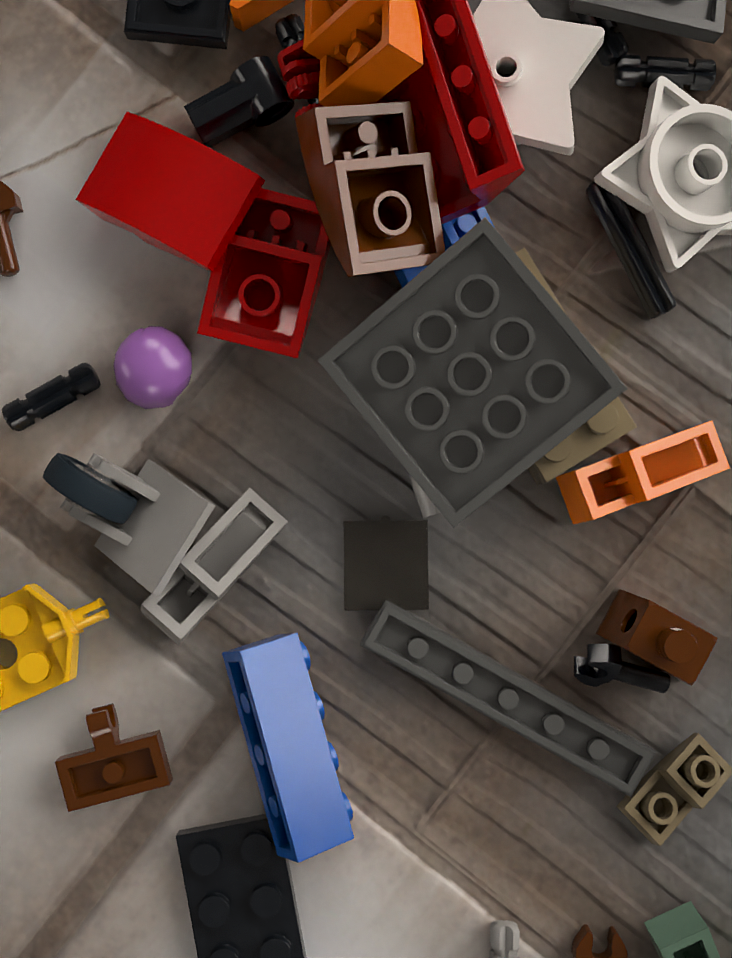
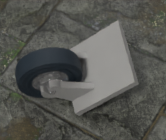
M57 453L51 459L43 474V479L66 497L60 508L68 511V515L102 533L94 546L151 594L160 596L215 508V505L149 459L138 476L95 453H93L87 464L68 455ZM115 480L131 488L133 491L130 493L123 486L115 482Z

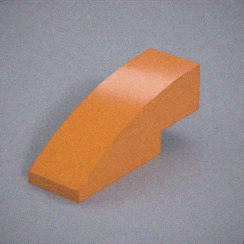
M711 420L561 474L556 477L574 525L595 520L636 503L651 500L730 469Z

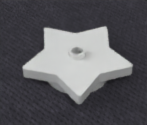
M482 0L473 14V18L516 145L524 144L564 155H571L574 152V131L570 90L602 46L605 34L604 28L541 18L527 0ZM511 74L510 77H502V75Z
M660 76L649 88L639 142L594 177V182L645 214L664 269L668 273L682 267L715 235H732V111L717 105L700 104L669 79Z

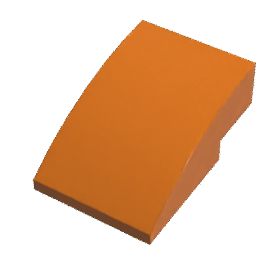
M305 0L303 50L320 60L318 103L325 107L375 104L423 65L422 37L415 0Z

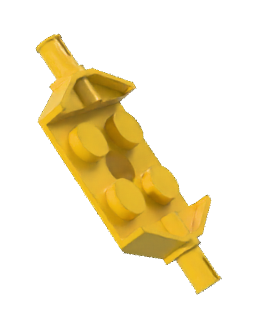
M36 583L25 585L22 589L0 598V639L10 640L16 646L18 653L16 662L11 667L0 664V712L76 678L79 634L84 632V628L109 618L108 609L88 616V613L106 606L102 598H98L77 609H67Z

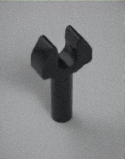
M588 644L587 658L574 656V676L585 685L598 687L616 680L659 693H665L670 686V676L667 673L622 661L621 647L616 645Z

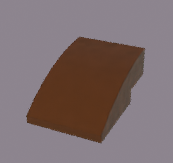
M410 101L314 107L295 118L301 152L314 200L327 236L348 277L428 266L445 252L431 153H418Z

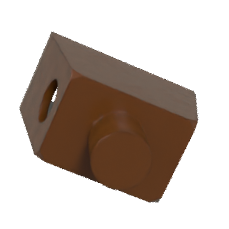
M619 589L595 633L691 686L696 681L718 639L716 636L662 606ZM637 612L633 626L625 632L627 622Z

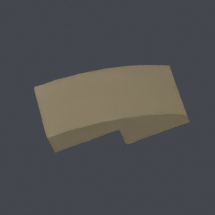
M693 733L641 779L632 797L626 795L616 807L651 844L661 846L692 808L703 809L732 775V767L699 733Z

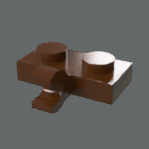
M113 703L93 708V713L86 715V722L94 747L60 756L55 761L68 812L169 786L173 780L160 730L120 740L118 717Z

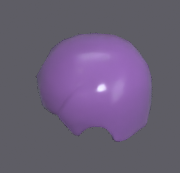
M148 326L145 329L140 328L131 333L120 344L115 354L113 367L116 385L127 401L144 409L170 406L176 397L189 385L190 375L192 374V353L181 336L164 327Z

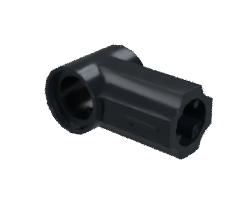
M258 56L240 65L231 75L229 82L185 105L184 108L204 145L211 148L253 124L257 127H264L279 121L292 110L294 101L288 96L286 86L268 56Z

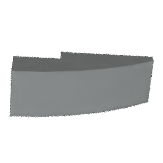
M249 488L183 557L160 596L151 594L141 604V612L177 645H180L271 543L288 521Z

